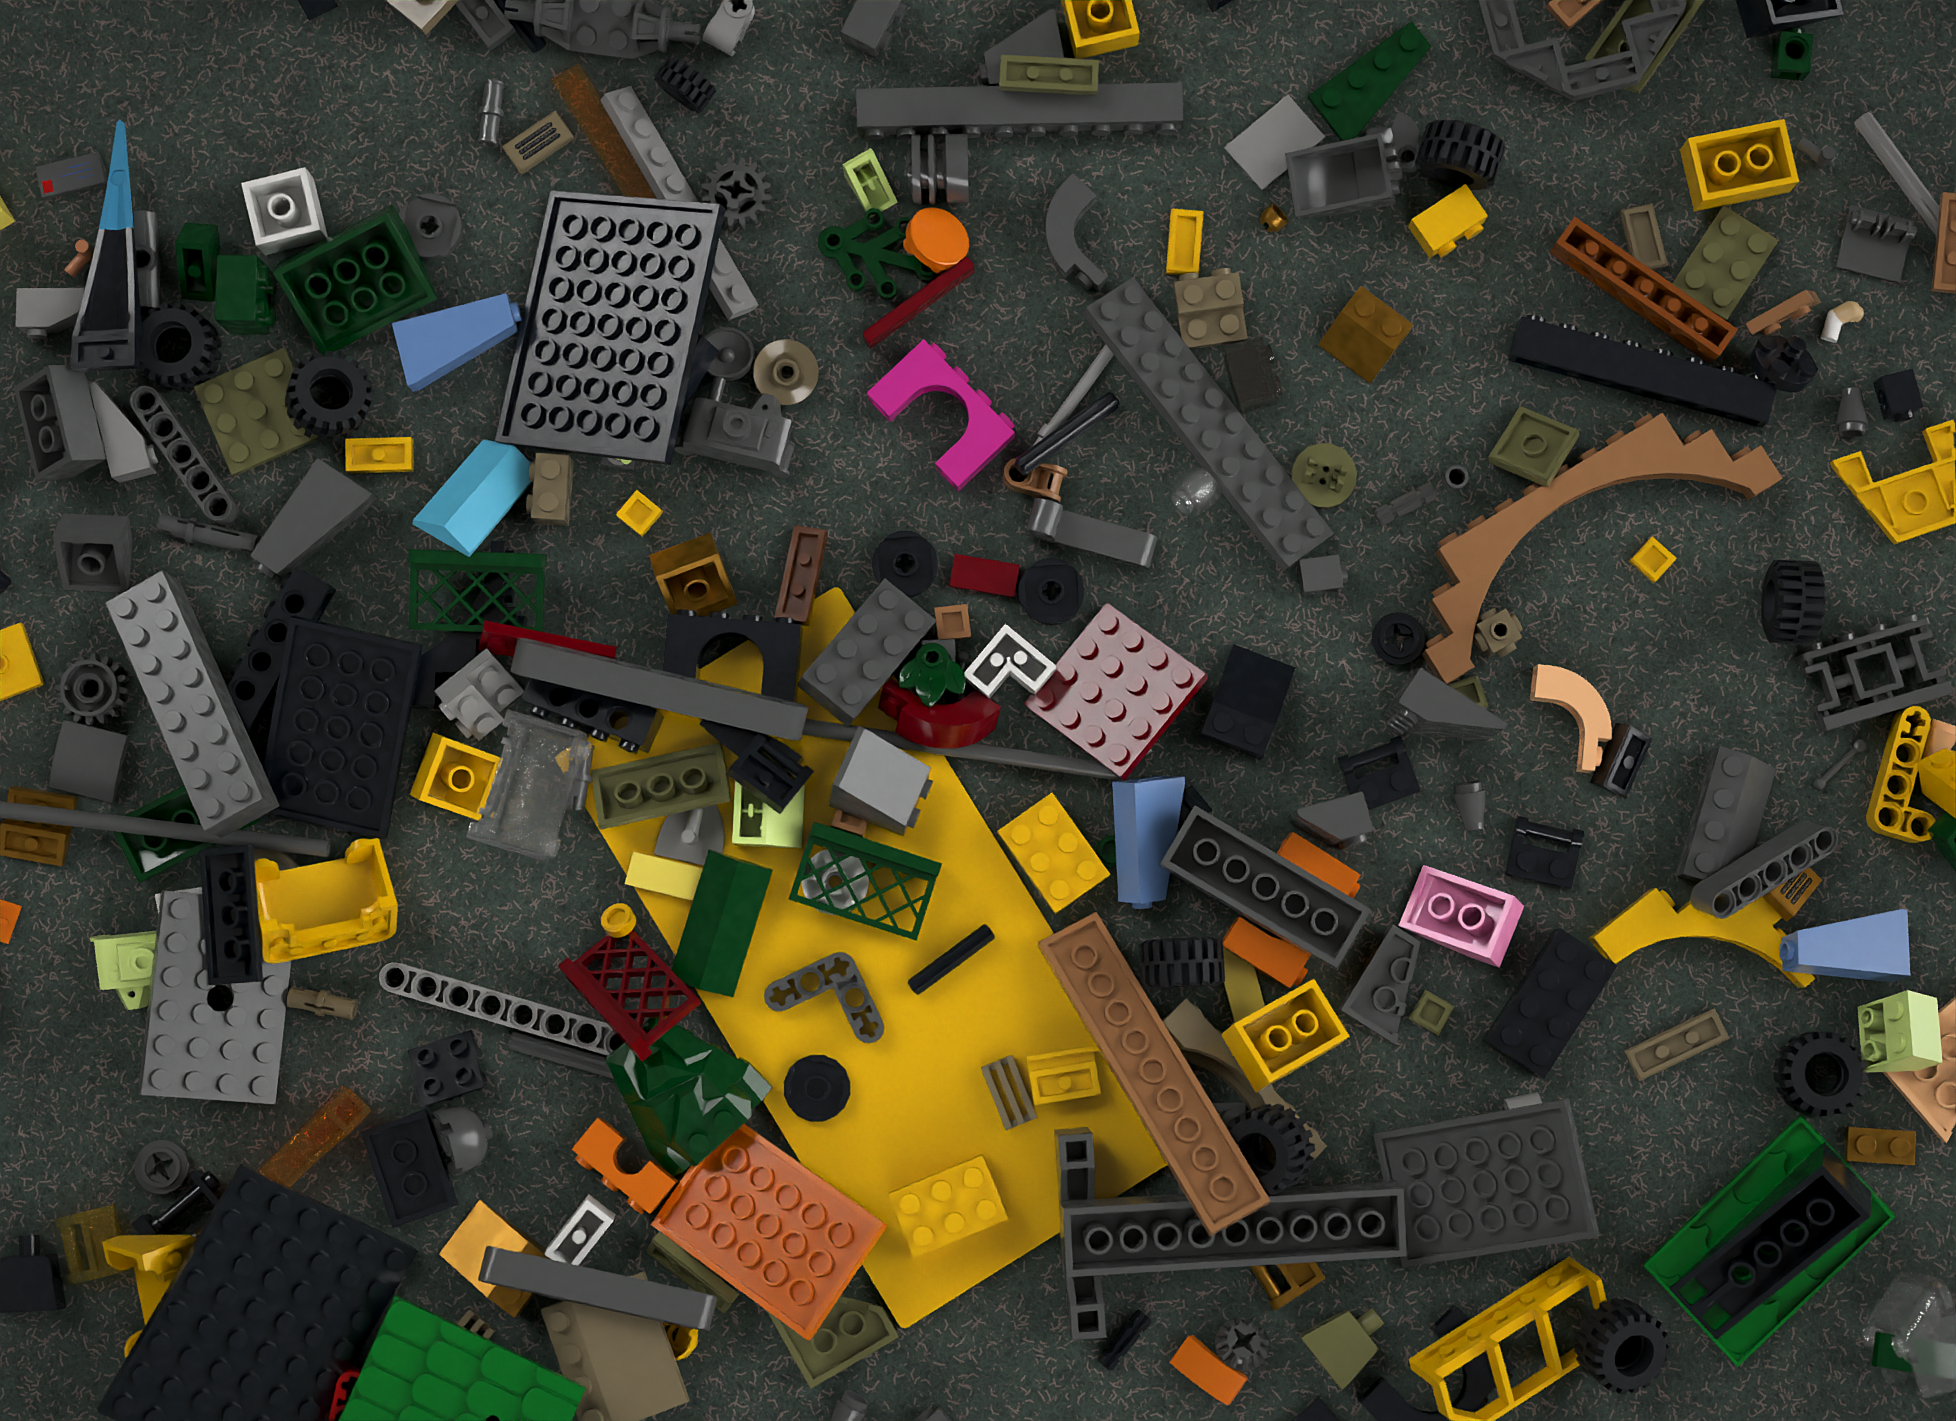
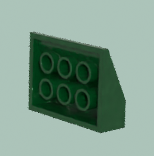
M393 204L282 260L273 270V274L323 357L326 351L335 352L438 299L412 238Z

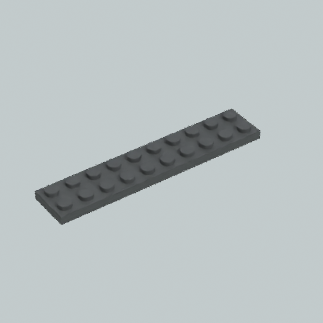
M1134 277L1084 309L1082 314L1283 571L1334 534Z

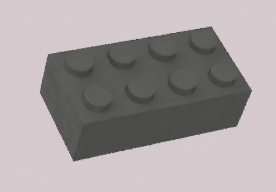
M884 578L806 670L797 686L845 726L849 727L929 632L936 620Z

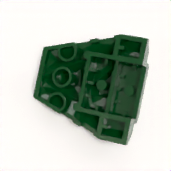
M650 1017L643 1024V1030L646 1034L658 1024L659 1017ZM678 1024L674 1025L649 1046L652 1054L643 1062L624 1042L605 1058L649 1153L672 1176L684 1172L690 1165L696 1166L750 1118L752 1110L762 1102L772 1088V1085L749 1061L741 1057L738 1059L722 1051L720 1046L712 1042L709 1044L693 1036V1032Z

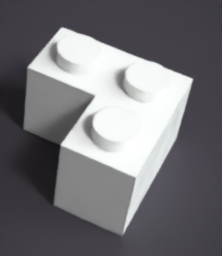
M1005 624L964 672L965 681L989 699L1009 675L1035 695L1056 671L1057 666Z

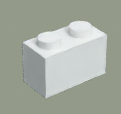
M588 1194L547 1246L544 1254L551 1260L579 1265L614 1221L615 1214Z

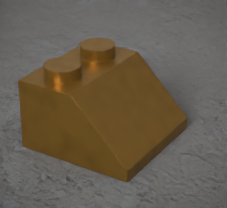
M1360 286L1337 316L1318 346L1365 381L1371 383L1409 334L1414 324Z
M711 532L649 555L656 580L671 614L676 615L677 610L684 609L696 611V616L705 617L710 615V612H718L738 604Z

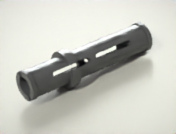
M161 513L157 523L158 534L185 539V542L190 544L195 542L205 543L246 554H251L260 541V536L257 534L206 524L194 517L186 519Z

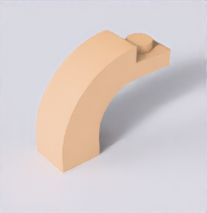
M1536 665L1533 667L1530 700L1554 703L1564 707L1572 714L1577 722L1580 735L1576 772L1591 773L1595 771V767L1600 766L1602 760V747L1598 746V741L1607 742L1612 739L1611 720L1606 704L1598 691L1580 675L1557 666Z

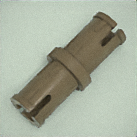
M292 986L287 996V1007L313 1011L316 1016L321 1017L327 1014L353 1020L357 1013L358 1000L331 995L328 990L322 989L320 992Z

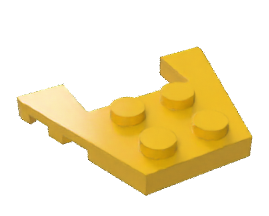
M1954 419L1922 431L1934 463L1873 483L1861 451L1830 462L1831 468L1893 545L1956 524V448H1954V432L1956 430Z

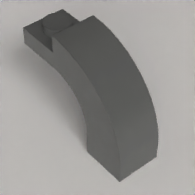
M1072 173L1054 194L1047 211L1045 225L1047 252L1055 269L1064 280L1075 271L1077 274L1074 277L1083 288L1089 290L1092 287L1098 293L1106 285L1107 276L1080 251L1074 238L1076 224L1096 203V194Z

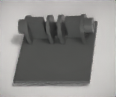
M1850 205L1835 267L1900 283L1910 239H1914L1917 226H1913V220Z

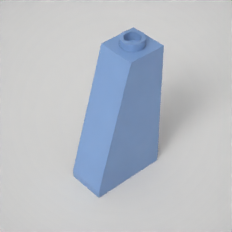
M505 293L392 323L407 386L413 392L418 391L519 331L517 322L522 321L517 301L511 302L509 296Z
M1163 775L1112 782L1118 902L1132 903V908L1145 909L1151 908L1152 902L1166 900L1170 872L1160 867V863L1176 838L1185 786V777Z
M1905 909L1798 930L1781 938L1779 956L1782 960L1783 971L1884 982H1896L1910 976L1908 914Z

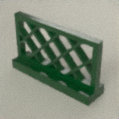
M409 549V629L481 632L485 620L480 614L494 602L506 615L500 622L501 624H505L510 620L516 627L543 632L547 554L474 551L468 557L455 550ZM419 570H432L441 580L428 593L419 584ZM438 570L450 572L444 577ZM457 571H465L474 581L461 594L448 581ZM472 572L484 573L479 578H477ZM491 572L498 573L507 582L495 595L481 582ZM505 573L517 574L512 579H510ZM523 574H537L536 589L529 596H526L514 583ZM443 584L457 597L444 610L431 597ZM477 585L490 598L478 611L464 598ZM510 586L523 599L511 612L497 599ZM418 591L424 596V597H423L422 599H420L419 601H418ZM535 595L536 606L530 601ZM428 600L440 614L431 623H418V608ZM460 601L473 614L464 624H456L447 614ZM525 604L536 613L535 627H524L513 617ZM444 618L449 624L437 622ZM477 619L482 625H471V623Z
M814 822L788 900L917 941L942 863ZM813 844L827 848L833 859L832 862L817 870L809 858ZM833 851L846 855L837 859ZM850 856L858 858L865 872L847 880L839 862ZM865 861L876 864L877 866L868 869ZM808 863L812 872L803 876ZM836 865L844 882L826 891L818 873ZM881 867L891 869L897 882L879 890L871 872ZM897 871L909 876L901 880ZM814 875L823 893L812 899L797 895L801 881ZM867 875L876 893L858 901L850 883ZM914 877L928 881L924 895L911 901L903 883ZM899 885L908 903L890 912L882 893ZM846 886L855 904L842 910L834 907L828 894ZM825 896L829 905L816 900ZM878 896L887 914L876 920L867 918L861 904ZM922 900L919 911L917 912L913 904ZM910 906L916 918L912 932L898 928L892 915ZM857 907L861 915L848 911ZM889 917L893 926L880 921Z

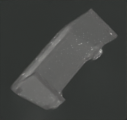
M1910 1271L1896 1275L1866 1321L1867 1327L1863 1328V1336L1868 1347L1874 1348L1875 1332L1895 1334V1337H1892L1895 1353L1899 1358L1904 1357L1906 1362L1912 1365L1914 1373L1880 1368L1884 1384L1887 1385L1915 1377L1922 1399L1956 1390V1311L1946 1284L1942 1279Z

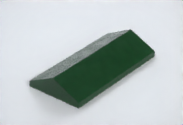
M184 785L125 815L201 825ZM259 818L248 823L247 825L241 827L238 830H244L260 822ZM114 832L139 883L198 854L199 850L215 845V843Z
M711 849L708 850L671 969L683 983L700 990L734 997L773 869Z

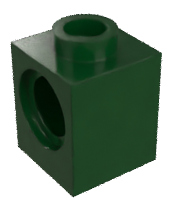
M1796 28L1780 31L1773 42L1771 78L1803 81L1811 71L1813 34H1806L1803 30ZM1790 48L1796 51L1798 59L1790 58L1786 54L1785 49Z

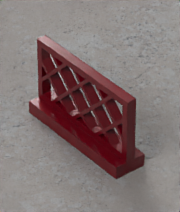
M634 930L627 934L630 937L628 949H614L615 942L620 938H614L607 934L576 961L572 962L569 958H566L558 967L571 985L643 1062L652 1054L649 1046L701 1004V1002ZM648 956L646 968L632 969L634 957ZM626 957L624 969L610 970L612 958ZM604 958L602 970L588 971L586 969V966L595 959ZM652 976H667L665 988H650ZM630 977H644L642 989H628ZM608 978H622L620 990H606ZM685 995L688 998L678 1008H669L671 996ZM663 996L661 1008L646 1009L648 997ZM641 997L638 1010H624L626 998ZM659 1017L658 1024L646 1034L643 1030L644 1018Z

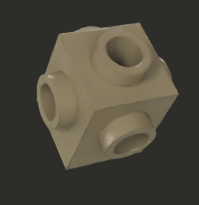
M1495 608L1478 616L1480 623L1475 626L1473 642L1481 653L1485 652L1487 657L1497 653L1499 658L1517 649L1515 643L1522 638L1520 632L1523 629L1515 614H1509L1507 609L1497 613ZM1496 625L1501 627L1505 634L1504 636H1497L1495 634L1494 628Z

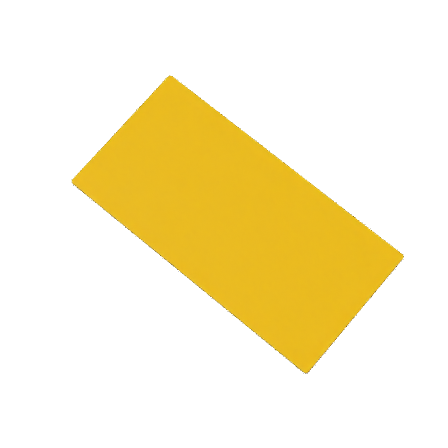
M838 587L832 588L814 600L809 626H802L799 680L855 614L844 593ZM747 640L701 668L699 679L761 694L763 678V657L761 651L754 643ZM894 674L888 679L889 681L892 678L897 683H899ZM798 687L797 703L809 707L806 719L843 724ZM882 688L851 725L888 731L896 730L897 721L887 716L878 708ZM656 708L663 715L664 719L649 753L638 750L637 754H633L618 747L620 742L609 738L607 742H602L590 736L580 742L583 745L581 758L583 757L585 744L595 746L590 768V775H592V770L720 743V741L700 725L701 718ZM629 717L619 718L615 722V729L626 727ZM769 735L801 755L804 761L800 765L803 767L807 765L814 770V773L805 783L802 848L735 846L732 843L735 780L729 776L731 801L716 804L722 817L724 828L723 853L771 868L773 872L734 997L695 989L736 1057L749 1061L772 1085L771 1090L763 1101L800 1163L887 1224V1227L862 1265L899 1326L908 1328L1060 1232L1055 1129L1088 1127L1093 1133L1095 1199L1115 1198L1167 1164L1038 948V942L1053 935L1054 932L945 756L900 749L931 767L928 779L932 780L933 784L926 799L920 797L916 806L917 809L921 810L914 828L907 827L904 836L869 822L863 838L942 863L917 941L838 915H828L813 907L788 900L813 823L816 822L831 827L837 810L829 806L832 784L851 742L802 735L801 740H790ZM722 744L728 771L738 756ZM573 747L558 757V763L565 774L570 772ZM592 782L588 783L585 807L598 827ZM668 815L600 830L626 875L633 852L702 869L704 865L654 854L659 833ZM813 844L809 858L811 859L814 855L827 848ZM865 861L868 869L877 866L876 864ZM881 867L871 872L879 890L897 882L889 868ZM897 871L901 880L909 876ZM832 876L828 881L832 888L842 883L838 876ZM914 877L903 883L911 901L924 895L928 881ZM870 880L865 898L876 893ZM801 881L797 895L805 897ZM899 885L882 893L890 912L908 903ZM634 887L676 956L693 901ZM878 896L861 904L867 918L876 920L887 914ZM922 900L913 904L917 912L919 911ZM910 906L892 915L898 928L912 932L916 918ZM858 908L851 911V913L861 915ZM889 917L880 921L893 926ZM986 924L995 935L994 940L921 994L917 995L908 985L910 978L982 925ZM833 953H846L853 958L882 1018L884 1033L874 1043L860 1041L854 1034L833 988L781 1012L772 1010L765 1003V990L771 983ZM840 958L834 960L835 966L827 971L825 970V964L818 967L825 977L826 985L833 982L828 976L834 973H839L841 977L847 975L846 968L850 966L848 961L842 962ZM814 972L805 973L801 978V987L808 992L815 991L820 984L818 975ZM794 978L788 981L791 988L785 991H781L779 987L773 989L775 995L770 997L772 1003L779 1002L783 1006L786 1004L785 997L795 993L796 1000L802 997L796 989ZM851 988L845 994V1001L850 1007H859L864 1002V993L859 988ZM869 1005L862 1012L852 1013L851 1015L854 1021L859 1016L861 1017L864 1027L860 1029V1033L862 1035L868 1034L872 1038L875 1036L874 1030L879 1026L877 1022L871 1023L867 1018L866 1013H872ZM1093 1045L1101 1094L1034 1105L1026 1057ZM809 1055H826L837 1060L846 1069L850 1079V1097L845 1108L837 1116L823 1122H810L798 1117L788 1106L784 1097V1080L789 1069L798 1060ZM1012 1055L1037 1118L1006 1130L981 1067ZM1006 1064L1002 1067L1021 1115H1027V1109L1009 1064ZM996 1069L991 1070L990 1074L1009 1121H1012L1016 1118ZM983 1154L1007 1212L1008 1219L913 1258L888 1193Z

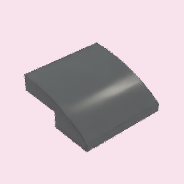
M63 720L54 753L49 788L114 804L123 774L121 770L131 738L127 735Z

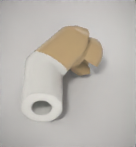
M1847 301L1831 309L1827 314L1821 339L1836 343L1841 326L1849 321L1859 322L1864 315L1863 308L1857 302Z

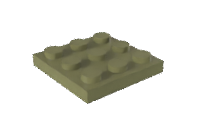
M284 347L194 386L232 476H237L318 439V435L312 434L310 438L305 436V429L303 427L297 430L293 425L295 418L289 419L287 415L288 406H285V396L294 366Z

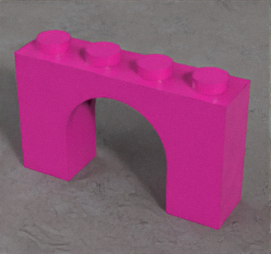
M923 339L867 392V398L889 422L898 416L918 396L927 392H946L961 401L969 417L967 429L962 438L935 463V469L959 492L1015 438V432L1012 430L1015 425L1004 413L1001 412L997 415L991 409V400L980 389L975 392L967 384L969 378L959 367L955 366L952 369L944 361L947 356L935 343L929 345Z

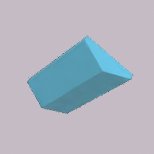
M483 439L413 519L412 524L470 557L533 483L529 481L530 461L514 445Z

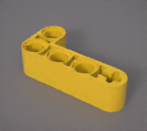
M1912 706L1895 714L1866 814L1867 824L1872 831L1909 843H1918L1931 839L1932 837L1927 830L1936 822L1931 814L1908 807L1918 772L1917 762L1921 760L1931 724L1929 713L1920 706ZM1913 716L1912 721L1917 723V727L1910 729L1911 723L1906 721V718ZM1908 734V735H1907V738H1901V737H1900V736H1903V735ZM1898 746L1904 747L1908 752V759L1905 763L1897 758L1896 750ZM1890 777L1896 779L1900 787L1897 794L1891 793L1888 789L1887 783ZM1881 809L1886 810L1890 814L1891 822L1888 826H1884L1879 821ZM1914 819L1922 823L1923 832L1920 836L1912 832L1911 823Z

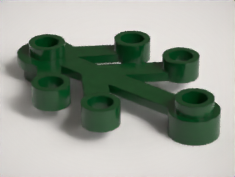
M876 208L869 209L863 219L845 229L839 226H829L819 234L818 247L820 252L827 258L837 260L846 276L848 288L854 292L864 289L866 278L863 272L855 269L848 254L856 255L863 259L878 286L879 296L884 300H892L896 297L897 285L892 279L887 277L879 262L914 271L923 282H931L940 276V274H936L933 271H923V263L916 257L884 249L898 240L906 238V233L901 232L899 227L903 223H909L911 220L909 217L898 219L895 227L866 243L857 242L853 239L869 229L878 230L883 226V214ZM871 215H878L880 221L877 224H871L868 222V218ZM837 237L840 239V242L837 246H830L828 244L829 238ZM859 276L862 278V283L854 286L850 283L851 278ZM889 284L894 290L891 294H884L881 291L882 287Z

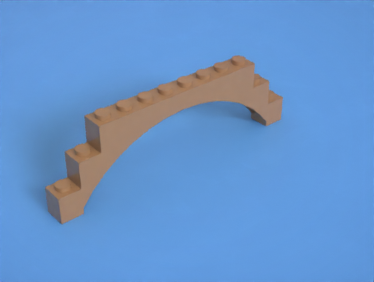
M1649 413L1633 423L1636 428L1625 435L1623 430L1608 438L1606 440L1608 446L1597 452L1595 447L1580 455L1578 457L1579 464L1572 468H1569L1567 464L1560 467L1548 488L1534 483L1522 491L1524 494L1523 498L1516 502L1509 498L1494 509L1497 513L1487 520L1482 515L1466 525L1469 530L1458 537L1456 532L1438 542L1441 548L1435 552V555L1455 586L1451 587L1448 582L1432 592L1435 598L1428 604L1448 637L1445 638L1442 633L1425 643L1428 649L1421 655L1435 677L1445 684L1451 683L1472 670L1475 666L1471 662L1470 656L1479 611L1489 586L1502 563L1518 542L1535 525L1560 507L1588 493L1620 483L1666 478L1694 480L1719 485L1743 493L1746 499L1750 500L1783 478L1761 445L1752 451L1747 446L1732 455L1731 459L1712 429L1704 434L1700 430L1695 431L1682 440L1685 444L1683 445L1663 413L1654 418Z

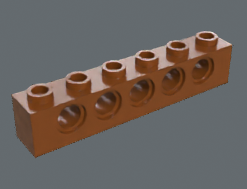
M1576 217L1572 219L1549 252L1710 365L1721 355L1738 331L1730 323Z

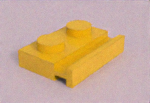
M1093 1045L1026 1057L1034 1105L1101 1094Z

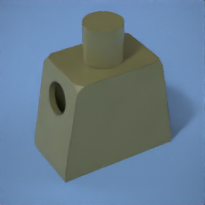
M1370 1308L1357 1320L1349 1310L1344 1309L1298 1336L1338 1387L1343 1390L1378 1351L1379 1348L1369 1336L1383 1326L1384 1322L1373 1308Z

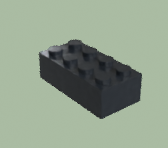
M1563 929L1553 930L1482 1039V1042L1536 1078L1544 1079L1617 965Z

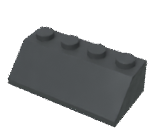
M1722 746L1711 750L1675 876L1699 883L1754 849L1776 768L1754 756Z

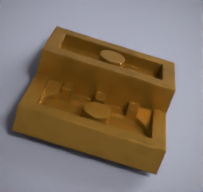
M12 786L9 788L7 802L76 810L78 797ZM5 819V821L0 823V856L63 866L66 861L73 826L39 822L26 823L23 820Z

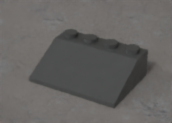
M1419 668L1402 684L1382 715L1383 718L1388 720L1385 725L1399 735H1403L1406 732L1410 735L1481 743L1503 731L1508 724L1422 668Z

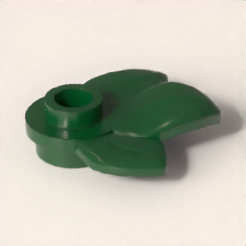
M928 643L918 650L915 659L905 663L900 670L899 687H915L919 699L926 707L930 708L941 698L945 689L953 693L963 694L965 690V676L961 666L949 660V654L942 645ZM930 654H936L939 659L935 663H929L926 657Z

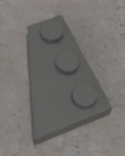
M1389 924L1338 1009L1387 1041L1397 1045L1399 1036L1397 1032L1401 1015H1404L1406 1007L1405 998L1409 982L1412 981L1421 942L1394 924Z

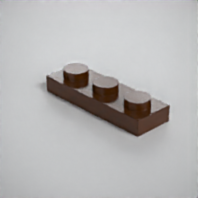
M794 525L775 612V620L776 617L794 618L795 624L809 626L828 538L826 529Z

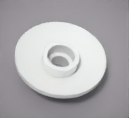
M828 849L814 855L811 861L817 870L832 862L833 859ZM833 851L837 859L846 855ZM850 856L839 862L847 880L865 872L858 858ZM808 863L803 876L812 872ZM836 865L818 873L826 891L832 889L828 882L830 877L838 876L842 883L844 882ZM814 875L802 881V889L806 898L812 899L823 893ZM867 875L850 883L858 901L864 899L869 886ZM846 886L828 894L836 908L843 910L855 904ZM825 896L816 900L829 905ZM816 909V910H818V911H820V912H822V913L828 914V915H835V914H832V913H828V912H825V911Z

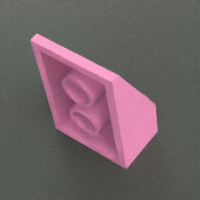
M1423 865L1399 927L1465 956L1500 968L1524 906L1513 895Z

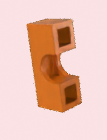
M598 1117L572 1148L578 1154L575 1160L588 1171L595 1168L603 1175L601 1182L616 1193L619 1189L629 1197L626 1202L640 1214L644 1211L649 1214L653 1213L678 1180L654 1160H650L640 1172L635 1174L622 1170L617 1162V1152L627 1138L602 1117Z

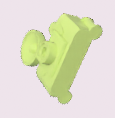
M157 931L90 937V941L94 942L100 990L116 989L124 1007L128 1010L148 1006ZM130 991L135 993L134 997L130 996Z

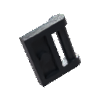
M759 732L726 774L778 814H781L809 780L814 770L807 765L805 767L800 765L767 740L768 735ZM760 750L762 753H764L766 756H768L770 759H772L774 762L780 765L783 769H785L787 772L793 775L795 779L793 780L791 777H789L786 773H784L782 770H780L778 767H776L774 764H772L770 761H768L766 758L760 755L758 751Z
M1400 735L1391 738L1390 743L1351 757L1344 755L1337 758L1350 795L1363 791L1368 810L1421 791ZM1393 755L1396 756L1397 765L1356 779L1354 769Z
M1517 816L1505 874L1572 889L1584 831L1575 828L1572 831L1529 822L1528 818ZM1527 834L1569 844L1568 851L1563 853L1523 844L1524 836Z

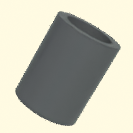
M1459 465L1450 467L1442 477L1444 489L1451 493L1459 492L1468 482L1469 475L1467 470ZM1449 474L1459 475L1461 484L1455 485L1451 483Z

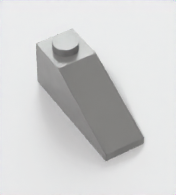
M17 288L16 327L23 333H27L28 338L45 339L47 338V333H59L75 325L85 288Z
M95 382L89 383L111 478L122 483L158 473L156 463H160V455L157 446L150 443L146 436L101 386Z

